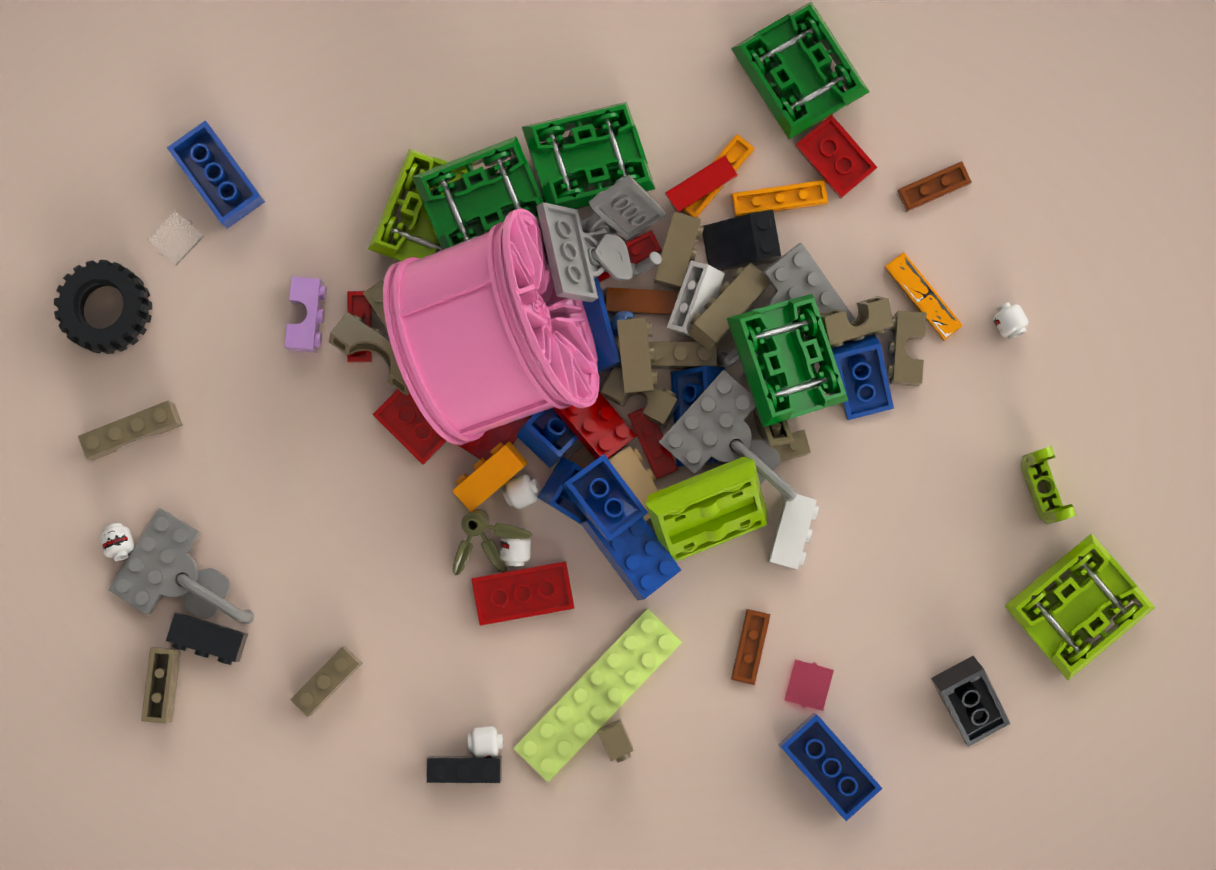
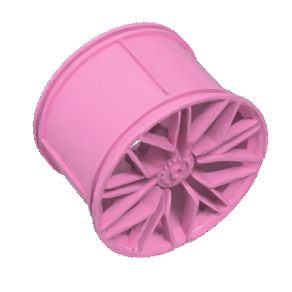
M525 209L513 210L508 213L504 222L495 224L488 233L421 259L416 257L407 258L391 265L387 270L383 284V307L395 359L405 384L419 410L432 428L446 441L455 445H463L479 439L485 431L552 407L564 409L573 405L577 408H586L595 403L599 392L598 358L583 302L556 296L539 220Z

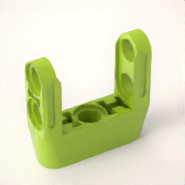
M1052 446L1022 456L1021 469L1039 518L1046 524L1056 523L1077 516L1072 504L1063 506L1047 462V460L1055 458ZM1038 464V466H1036L1035 468L1030 467L1032 465ZM1040 473L1043 474V476L1037 477L1035 479L1033 477L1034 475H1038ZM1039 481H1043L1047 485L1045 494L1038 491L1037 485ZM1051 497V499L1043 502L1041 498ZM1049 507H1054L1053 510L1046 512V509Z

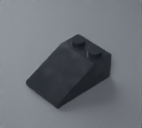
M773 210L749 213L702 226L704 227L702 234L708 265L719 271L747 267L750 263L753 265L771 263L781 257Z
M974 656L931 678L940 698L968 747L1010 724L984 668Z

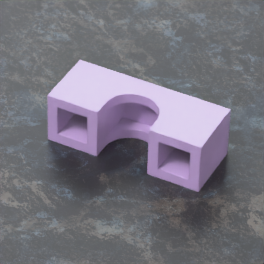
M291 277L289 300L293 304L306 306L307 316L299 324L287 323L284 346L287 350L317 353V347H321L322 333H319V324L324 321V309H321L322 300L326 299L327 287L323 286L324 283L321 279Z

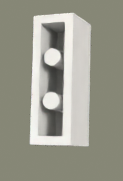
M691 261L667 328L692 338L688 334L692 327L689 322L698 312L703 314L706 311L704 306L712 297L717 298L725 273L708 264Z
M797 494L794 500L790 502L784 501L768 559L769 563L797 570L798 566H803L806 552H803L805 542H810L813 529H809L811 519L816 520L819 506H816V499Z

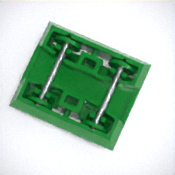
M812 2L787 14L731 48L788 140L870 92ZM832 59L836 64L834 72L830 68Z
M627 102L522 126L545 203L572 209L590 206L589 201L596 194L613 186L621 176L623 178L628 175L646 192L655 190L648 162ZM570 130L568 137L563 138L562 135L565 131Z
M516 136L412 176L442 250L490 232V229L495 224L504 222L508 213L516 209H525L539 220L536 206L544 202ZM484 163L485 167L494 165L485 170L483 167L473 169V166ZM467 169L468 172L462 174L459 180L448 183L456 178L455 173Z
M813 293L727 318L762 427L849 401ZM804 333L805 335L810 337L811 340L806 341ZM819 362L820 368L817 373L814 364Z

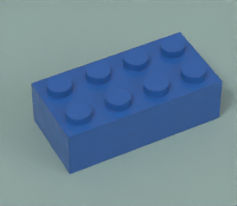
M206 120L167 147L226 229L265 203L262 196Z
M643 517L610 542L604 538L588 519L580 523L638 601L646 599L681 571V568L666 548L658 541L657 536Z
M816 713L809 716L778 744L845 821L849 820L883 789Z

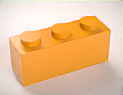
M510 441L506 445L499 443L490 451L493 455L487 461L482 458L473 466L475 471L470 476L465 473L455 481L458 486L452 491L470 512L475 510L528 464Z

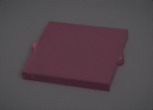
M795 659L784 700L800 704L802 708L807 706L823 711L834 670L818 666L816 662L811 664Z

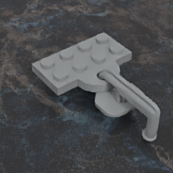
M628 175L617 180L607 190L596 194L589 201L595 213L589 219H583L580 222L582 231L587 232L598 243L605 234H620L629 241L666 217L667 214Z
M544 202L536 206L557 297L593 302L598 299L594 278L603 272H608L614 279L627 281L632 276H638L662 262V257L659 253L651 252L648 258L638 264L631 263L627 246L619 236L605 234L598 243L591 235L583 232L578 210Z
M798 243L762 271L775 289V292L769 298L767 306L813 293L819 314L839 309L846 311L849 323L855 320L802 243ZM737 348L729 354L724 351L717 353V363L720 365L731 367L740 360Z
M725 370L717 376L659 441L662 446L694 474L711 457L719 462L729 463L745 456L754 460L760 485L766 479L782 493V498L788 502L794 500L797 495L796 491L774 472V469L780 462L778 451L773 446H769L764 440H752L750 428L744 421L756 408L752 394Z
M161 508L154 515L108 590L146 615H151L164 595L170 598L183 596L186 609L200 618H210L219 609L231 618L244 624H249L254 619V614L251 610L242 611L224 599L230 589V582L225 575L213 568L198 571L195 559L188 553L201 533Z

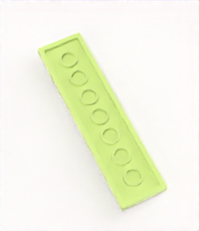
M647 609L513 749L549 782L671 655L682 641Z

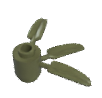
M475 509L463 517L461 523L463 531L468 536L466 541L463 540L459 544L453 563V573L459 575L463 571L473 548V545L470 543L472 536L481 535L484 540L481 543V547L494 567L503 573L507 570L505 562L500 559V552L494 541L488 539L484 531L486 529L494 530V535L510 539H529L532 537V533L528 530L503 523H496L495 526L489 525V516L484 510Z

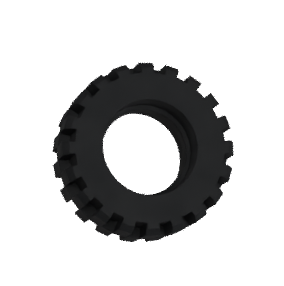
M93 260L88 261L85 267L78 265L73 268L75 271L73 275L67 273L63 278L66 281L63 286L59 285L56 290L60 293L59 298H54V306L58 307V311L54 312L55 319L60 321L58 326L62 332L67 334V338L78 346L99 354L101 352L114 354L115 350L120 352L127 350L128 344L135 345L139 341L137 336L145 334L147 329L144 326L146 322L150 323L152 318L148 314L149 310H152V302L148 299L150 293L144 287V282L128 268L116 262L111 263L108 260H99V263ZM112 286L122 294V313L112 325L102 329L94 328L86 322L84 316L85 302L96 289Z

